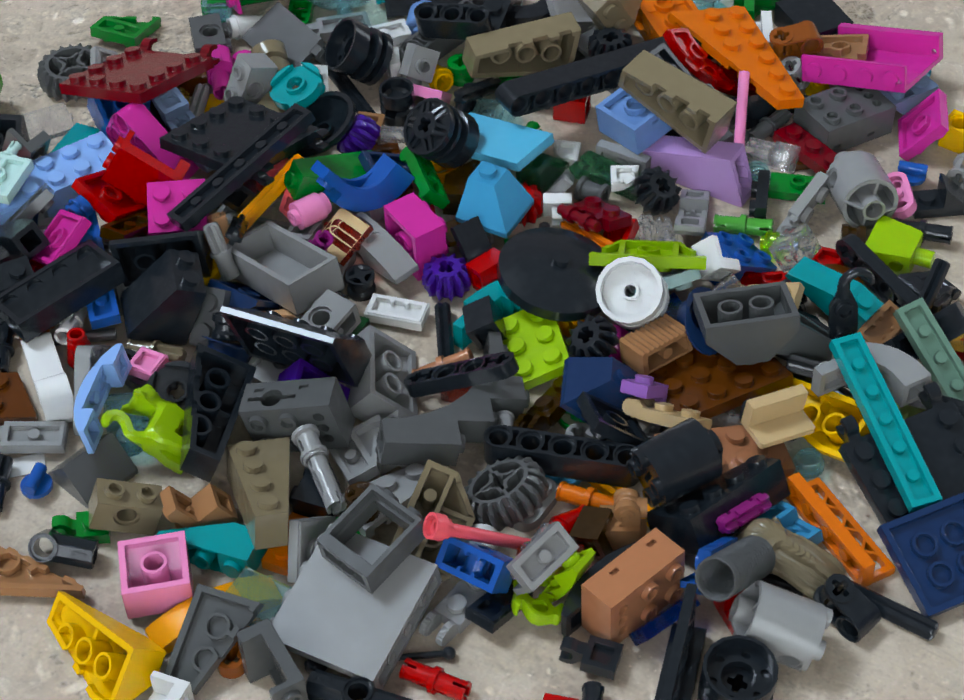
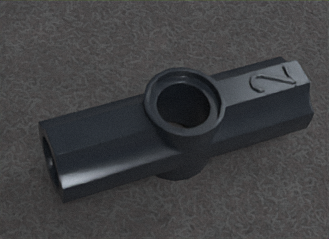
M319 669L311 672L306 684L308 700H412L375 688L372 682L365 677L356 676L347 679Z

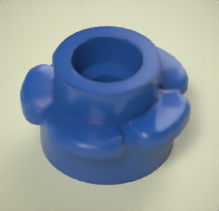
M78 195L76 198L68 200L69 207L67 210L69 212L83 216L88 220V217L94 213L93 207L83 196Z

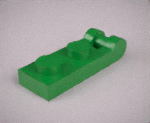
M405 147L401 151L399 158L408 165L412 176L415 177L413 182L419 189V197L422 201H426L428 205L431 206L433 204L443 210L450 201L431 160H427L410 151L408 147Z

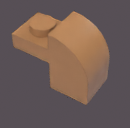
M211 483L191 498L171 486L166 487L159 493L163 504L162 512L171 523L175 524L176 529L232 523L239 520L231 495Z

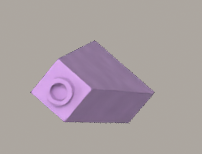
M664 135L643 151V154L651 156V168L660 166L663 172L670 170L669 176L671 178H678L676 184L692 190L710 191L711 197L742 207L751 196L753 180L744 144L718 141L704 154L684 137Z

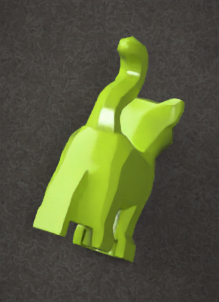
M145 384L141 388L133 390L132 398L129 403L122 405L121 410H107L102 414L101 424L103 427L107 428L112 421H116L121 426L125 438L139 445L144 452L155 457L173 472L179 475L183 473L180 470L182 437L180 435L183 436L185 411L180 406L162 399L151 385ZM126 413L148 417L149 422L145 430H135L130 417Z

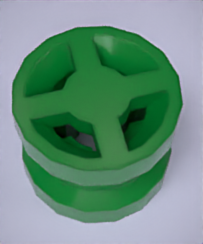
M463 54L452 55L447 61V67L453 73V85L463 87L464 84L474 81V78L470 77L462 60Z

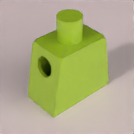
M885 215L877 220L866 242V245L897 276L899 274L911 273L914 265L931 269L936 255L934 251L921 248L923 239L921 230Z

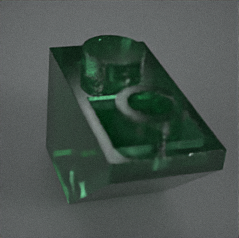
M542 152L520 172L516 171V179L520 184L527 181L528 186L536 185L538 191L542 192L543 195L559 176L569 168V162Z

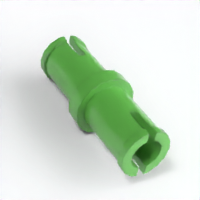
M715 214L713 232L724 231L731 234L743 233L746 235L772 237L774 220L748 218L746 214H741L740 217Z

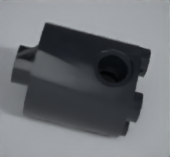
M691 417L661 432L650 440L631 448V459L626 461V467L634 479H639L644 488L642 493L644 498H647V504L650 507L656 505L662 507L674 499L720 477L723 472V447L714 431L703 427L697 420Z

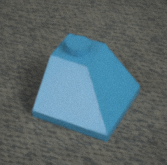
M482 160L468 177L455 220L463 223L478 216L485 232L507 239L532 207L534 199L508 169Z

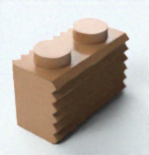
M666 313L663 317L655 318L654 321H650L644 327L641 326L639 330L631 331L619 340L622 363H625L635 372L637 371L638 374L649 375L693 350L686 334L685 326Z

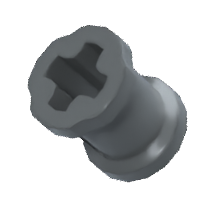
M584 175L576 184L574 198L581 201L586 197L596 196L607 203L611 193V186L606 183L600 185L592 182L589 177Z

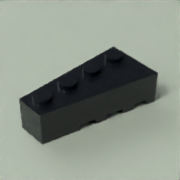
M198 343L188 366L180 470L210 482L220 463L237 420L246 384L251 383L256 367Z
M764 455L752 456L741 465L723 473L720 477L698 489L674 499L666 506H658L648 511L646 519L650 531L656 527L684 549L685 554L697 555L699 548L724 536H732L741 528L739 526L737 530L730 534L719 532L716 520L722 514H728L729 510L747 499L749 500L757 493L768 494L772 507L790 495L780 459L766 458Z

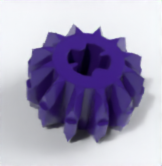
M363 114L356 115L350 131L337 144V150L341 153L362 150L371 151L380 136L381 126L370 117Z
M442 253L440 258L431 257L430 262L424 264L422 284L424 289L427 290L429 297L437 296L439 301L449 298L452 302L453 297L463 298L464 292L470 291L471 278L465 266V258H457L455 253L451 256H445Z

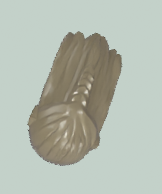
M776 516L772 519L755 518L743 525L735 536L738 537V540L750 535L760 536L767 540L775 552V566L771 573L781 577L812 600L815 590L824 585L827 578L833 574L844 575L846 573L842 563L836 557L807 538L784 528ZM841 585L837 589L841 590L843 588V585ZM827 598L824 604H827L830 600Z

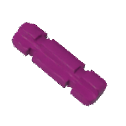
M757 493L749 500L747 499L729 510L728 514L724 513L716 520L719 532L730 534L737 530L739 526L742 527L757 518L760 513L763 514L770 510L772 503L769 500V495Z

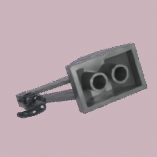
M862 267L849 269L839 278L837 291L829 304L828 331L798 312L785 281L693 293V310L706 345L736 365H754L760 362H767L776 354L784 356L796 354L821 362L830 361L832 358V352L829 348L831 340L855 334L858 331V304L850 290L851 281L856 277L863 276L868 279L870 285H873L875 279L870 270Z

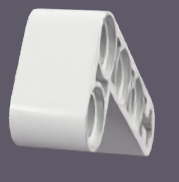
M51 333L40 334L27 343L20 340L46 421L73 422L74 398Z

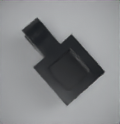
M590 635L588 643L570 636H564L560 646L562 651L559 660L569 664L581 662L580 671L614 680L623 654L624 644Z

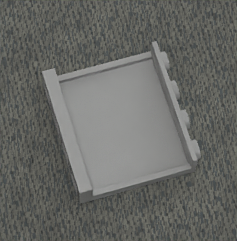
M357 533L345 544V546L371 565L390 547ZM316 541L311 557L308 561L306 560L302 563L298 572V579L292 589L290 588L285 592L281 608L276 616L270 619V622L288 651L350 677H365L372 682L373 687L383 690L439 588L442 578L437 564L409 554L371 594L323 558Z

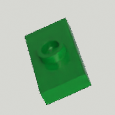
M771 172L768 198L796 201L814 176Z

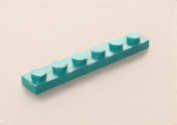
M861 332L832 339L829 348L908 512L912 513L942 501L941 493Z

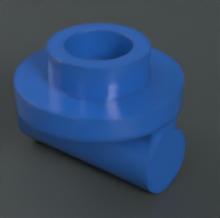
M903 160L899 161L898 172H903L907 175L911 186H918L925 182L928 165Z
M35 463L31 473L21 481V492L29 499L43 498L53 488L52 478L46 473L47 467L43 463Z

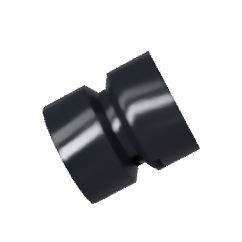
M392 77L384 80L379 86L381 114H385V126L393 129H402L407 115L415 107L413 83L406 78Z

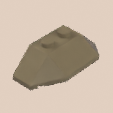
M578 0V2L599 30H602L603 26L606 28L615 26L617 30L625 29V32H627L635 23L642 0Z
M428 459L407 508L409 506L415 508L424 519L428 513L436 512L447 515L455 524L472 527L475 515L459 472ZM398 526L390 546L405 531L402 527ZM425 538L410 554L435 563L443 541L439 542ZM439 568L442 582L450 580L452 574Z

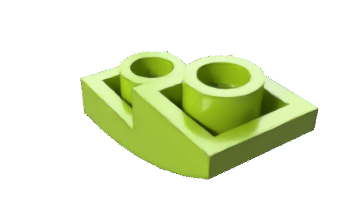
M591 547L581 552L575 551L562 564L559 570L548 578L550 584L542 593L554 595L553 602L567 594L593 562L596 554Z

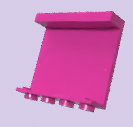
M841 23L838 25V35L869 34L867 61L802 54V81L906 93L943 59V33Z

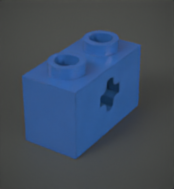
M455 537L443 540L434 563L438 565V568L491 594L507 593L514 578L506 568L513 558L480 542Z

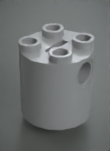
M841 151L836 154L834 161L826 172L829 176L827 188L830 189L829 193L845 221L855 228L864 225L866 229H873L877 220L883 215L891 218L897 209L899 197L896 188L877 158L865 151Z
M762 580L755 581L737 595L729 612V621L734 630L733 635L752 637L764 643L774 654L778 663L799 671H806L812 659L819 661L822 658L826 648V641L822 640L824 630L829 627L833 618V610L824 604Z

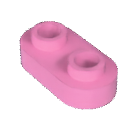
M889 173L887 176L896 188L899 197L897 209L891 218L907 219L917 209L911 184L905 173Z

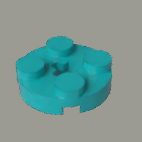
M301 62L303 66L294 68L293 64L276 73L270 83L272 86L270 96L278 108L286 111L294 103L306 108L325 92L326 87L323 83V77L315 65Z

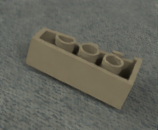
M567 12L466 37L462 60L471 78L526 76L574 62L582 30L572 12Z
M646 50L639 53L622 69L618 83L620 88L704 154L726 134L737 102Z
M290 437L260 441L244 440L235 444H227V479L255 550L288 546Z

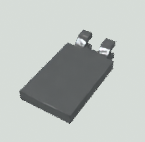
M279 1L242 36V39L251 48L265 40H280L284 43L288 57L287 61H289L290 65L293 64L294 68L301 66V62L310 61L313 57L321 65H326L325 50L323 49L326 43Z

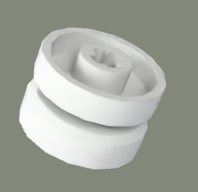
M633 256L617 258L606 265L598 276L595 288L597 303L603 313L620 327L634 331L635 329L639 330L641 326L644 327L650 321H654L655 318L658 319L660 316H663L667 311L670 299L668 285L659 271L645 259ZM633 290H636L634 296L628 297L629 294H633Z

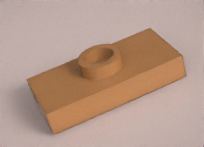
M889 299L857 333L861 332L865 342L883 344L902 331L893 316L895 310L899 308Z

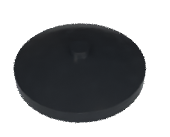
M540 227L520 232L505 243L497 263V279L506 296L526 312L548 320L571 322L584 320L588 314L595 316L602 311L597 303L595 288L598 276L606 266H589V253H602V248L591 239L566 229Z

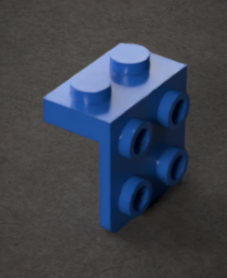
M705 231L704 236L701 238L703 240L711 235L718 236L722 256L739 259L741 271L720 282L710 281L718 290L727 289V286L731 284H738L745 271L762 273L775 272L777 266L771 262V256L759 250L753 244L754 240L746 234L739 233L736 235L728 234L724 231H719V233Z

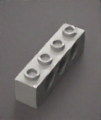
M329 289L313 302L311 308L301 318L311 326L318 328L327 326L334 329L337 333L346 336L351 334L361 323L356 304ZM263 360L256 366L252 379L253 383L275 382L278 379V375L288 367Z

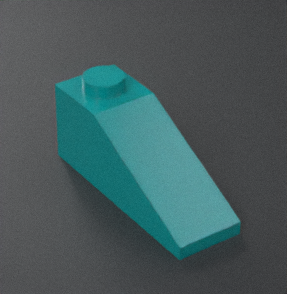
M804 256L785 277L791 282H801L805 287L804 294L829 316V304L833 300L839 278L843 274ZM853 279L850 283V290L858 304L859 330L884 303L862 283Z

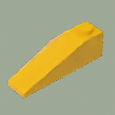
M793 377V385L783 389L803 384L809 392L803 410L816 426L814 433L802 437L819 453L845 462L838 451L840 446L845 443L835 429L836 426L841 425L840 419L853 415L858 423L860 436L862 437L870 433L855 400L833 391L817 397L811 390V383Z
M58 591L47 619V624L62 650H68L75 662L72 667L76 674L83 675L88 684L85 690L92 700H133L151 687L150 675L154 670L159 672L166 651L139 632L63 591Z

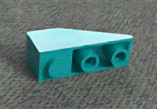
M235 522L161 530L156 534L185 531L190 564L200 569H210L224 573L234 579L253 578L261 564V559L267 549L255 550L246 526Z

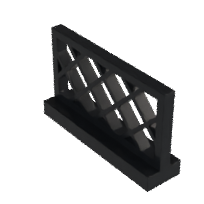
M687 583L678 623H672L654 700L693 699L707 629L695 627L696 584Z

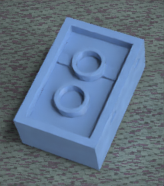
M619 88L595 106L599 131L637 155L673 129L622 88Z

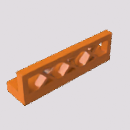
M799 472L788 476L787 484L790 495L786 499L792 506L796 507L797 513L805 522L822 530V543L842 563L854 582L867 587L895 573L896 567L819 477L807 482ZM815 490H817L818 493L824 498L823 500L819 497ZM874 561H877L881 568L875 570L876 563Z

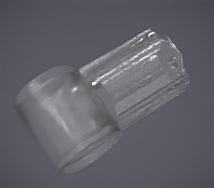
M750 137L748 142L745 143L748 161L770 166V169L790 174L795 173L801 146L780 141L775 143Z

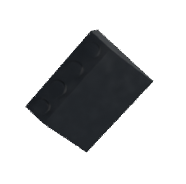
M222 306L220 309L221 315L249 356L286 367L302 358L330 377H336L338 382L358 387L372 356L365 340L355 334H348L346 336L337 333L334 329L327 326L318 328L299 318H294L293 320L283 318L280 314L271 310L263 312L256 309Z

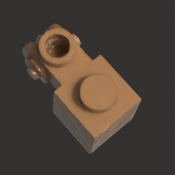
M621 488L614 492V505H600L601 508H610L614 514L605 532L613 551L637 542L647 534V519H641L647 518V498H641L640 494L631 488Z

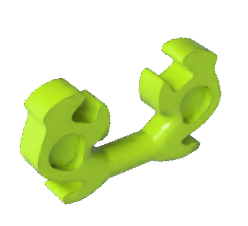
M515 578L512 580L513 588L518 584ZM548 578L540 586L547 587L550 584ZM514 592L511 609L515 616L518 615L519 609H521L526 619L534 625L553 624L557 626L561 622L564 604L560 603L557 606H553L552 603L555 596L548 593H540L538 598L534 599L528 593L516 595Z

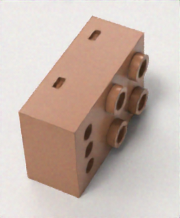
M655 527L581 584L582 627L593 636L620 643L644 623L652 622L657 617L659 611L669 603H676L683 594L684 589L680 587V580L684 578L685 550Z

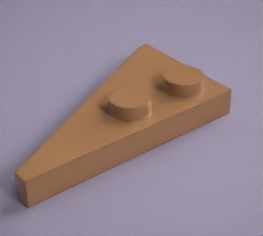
M869 34L820 35L824 46L817 56L867 61Z
M0 546L1 596L56 598L58 591H63L76 599L85 598L86 590L84 586L78 584L75 579L67 575L62 578L50 572L49 566L37 562L29 556L20 555L17 550L11 547L5 549Z

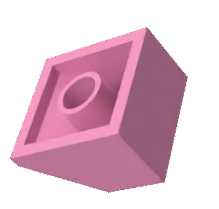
M185 531L117 541L121 595L128 619L165 613L179 603L193 597L194 587Z

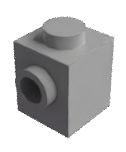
M408 42L399 73L406 75V79L410 80L413 84L421 86L422 81L431 83L441 52Z

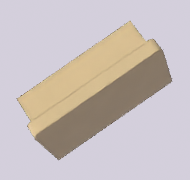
M803 384L746 401L741 423L760 449L814 433L816 426L803 410L809 393Z

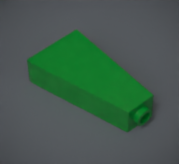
M361 151L293 159L289 171L285 174L284 184L294 200L303 198L313 192H323L325 188L316 182L319 176L310 169L317 160L342 178L353 179L366 174L358 159Z

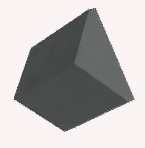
M110 432L102 435L94 454H88L84 446L49 471L48 474L53 481L88 509V503L97 478L128 481L138 474V469L114 434Z

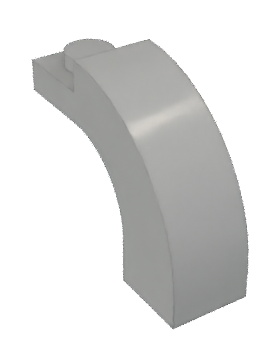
M866 342L899 407L901 408L920 400L918 393L924 391L923 386L930 383L931 373L915 358L897 348ZM833 354L830 361H824L814 367L811 390L817 397L847 385Z

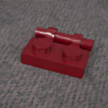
M596 196L586 197L583 201L573 203V205L560 204L557 207V213L562 216L563 220L571 224L577 223L579 228L587 232L593 231L598 233L601 229L612 232L629 227L632 223L631 214L620 210V207L616 205H610L602 201L600 197Z

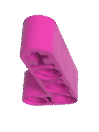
M129 103L112 115L106 127V133L113 144H115L119 136L125 138L128 132L132 130L135 134L130 143L167 166L175 169L181 159L190 163L191 166L183 180H189L199 169L192 160L160 148L159 138L168 132L144 104Z

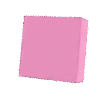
M142 346L130 360L132 367L129 375L148 381L155 371L158 372L161 368L166 367L164 364L169 362L168 355Z

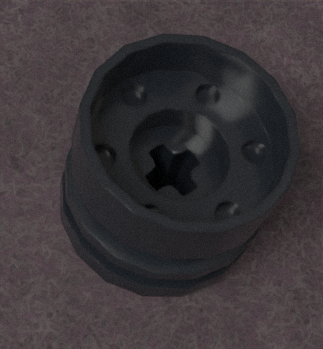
M346 17L335 26L330 34L324 54L325 64L328 65L330 70L344 76L349 75L350 78L368 86L374 85L383 77L388 69L393 54V39L391 35L373 27L369 28L367 24Z
M427 98L420 101L410 111L403 130L404 142L410 151L444 168L454 169L464 165L473 156L478 147L480 137L479 126L474 117L438 98Z
M733 635L721 638L713 643L704 655L697 700H773L779 669L774 654L764 643L752 637Z

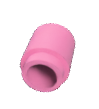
M313 192L290 203L287 217L292 226H297L300 230H303L326 219L328 214L332 212V205L325 193Z

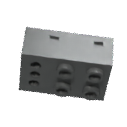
M838 85L806 97L803 107L794 109L793 122L834 152L839 153L891 133L896 106L878 90Z
M336 377L246 384L238 411L252 441L290 437V452H300L298 446L293 444L291 435L296 428L305 424H314L319 428V439L328 450L348 448L355 423L353 413Z

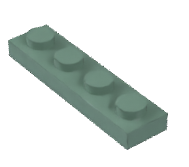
M923 297L895 310L893 316L923 366L931 373L932 381L938 384L942 395L964 401V365Z

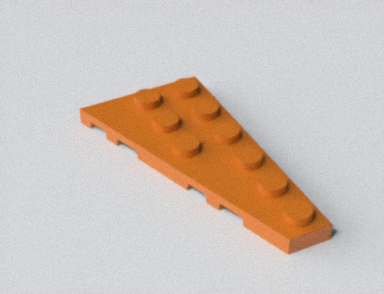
M745 6L670 12L669 22L674 26L679 24L683 28H688L691 35L702 43L701 48L726 69L733 68L738 72V75L739 71H749V82L756 87V93L775 109L803 107L805 100L803 94Z

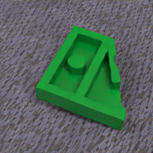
M103 16L90 27V33L92 37L100 38L105 42H115L123 44L125 47L138 46L144 38L149 37L161 27V17L152 16L150 22H137V16Z

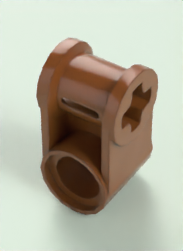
M809 20L785 27H777L769 34L772 49L780 61L789 56L801 58L802 54L817 55L824 46V42L815 24Z

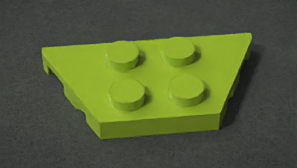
M618 240L611 245L602 247V253H589V266H606L617 258L633 256L645 259L659 272H671L672 269L706 270L707 257L704 255L696 256V250L686 247L685 244L678 241Z

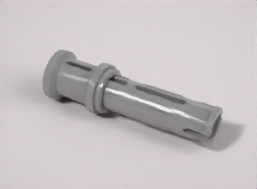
M314 424L302 425L296 428L291 435L293 444L298 446L301 452L300 461L303 466L309 468L324 502L326 512L328 514L333 513V515L341 513L346 509L347 503L328 464L329 451L326 446L322 445L319 439V428Z

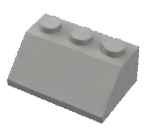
M368 325L357 335L365 340L372 354L358 387L346 384V387L350 389L348 404L354 418L365 422L379 414L382 419L397 409H401L410 416L418 415L417 398L410 397L404 384V379L411 374L412 369H416V352L377 328Z

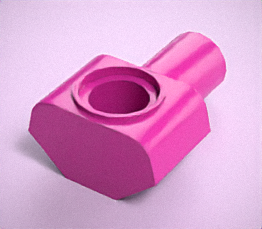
M218 44V48L212 51V57L220 58V62L214 65V68L206 71L208 83L213 88L215 98L223 100L224 91L232 72L233 59L229 47Z

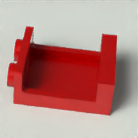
M130 130L125 138L119 136L111 151L116 154L110 152L102 167L106 168V171L101 180L147 206V183L183 180L191 164L181 159L175 169L167 166L132 145L130 141L135 132Z

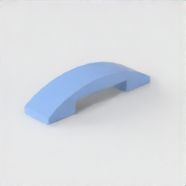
M122 343L111 347L93 365L84 378L76 396L74 422L88 454L95 453L104 432L98 417L111 388L123 387L132 367Z

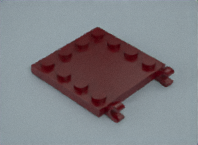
M146 37L142 40L140 47H127L122 54L108 56L103 63L92 64L84 72L69 75V79L59 83L60 92L65 95L143 104L214 68V65L220 62V58L212 57V51L218 47L216 44H204L200 53L189 54L152 51V45L158 42L157 38Z

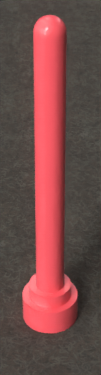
M436 512L427 514L422 528L424 537L429 540L441 542L444 539L455 537L520 551L524 550L534 540L455 524L447 515Z

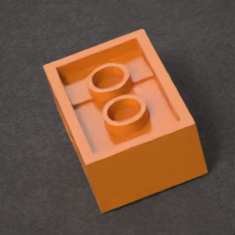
M642 0L634 25L643 39L648 41L662 37V34L667 29L683 28L679 24L674 26L669 22L670 12L698 10L692 0Z

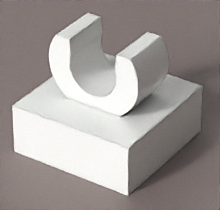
M543 193V217L552 216V227H561L560 223L564 220L557 213V207L560 204L572 205V193Z

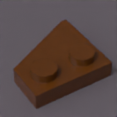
M0 372V426L4 425V421H38L36 412L18 372Z

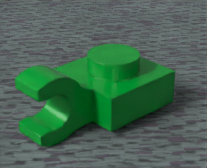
M89 511L76 512V520L65 515L52 517V529L59 533L99 540L98 544L111 543V531L89 529Z

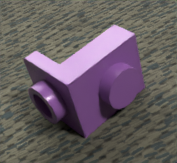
M635 374V379H622L620 392L636 396V398L640 397L655 399L656 402H666L669 385L655 382L652 376Z

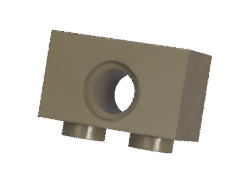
M97 478L88 503L89 529L154 536L163 513V504L159 494L162 491V486Z

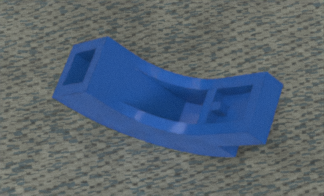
M385 153L382 154L366 174L353 179H346L336 175L318 160L310 168L319 176L316 182L325 188L323 193L332 202L341 208L355 212L376 210L393 202L415 179L414 176Z

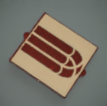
M340 207L329 222L324 223V228L321 232L327 230L332 234L333 242L328 247L327 252L336 256L338 263L344 267L352 255L361 249V244L373 231V228L349 210Z

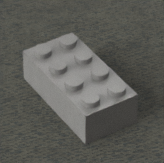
M270 220L245 233L242 242H235L232 246L231 253L240 272V275L235 279L295 315L308 311L313 302L321 297L327 289L336 293L345 287L336 256Z

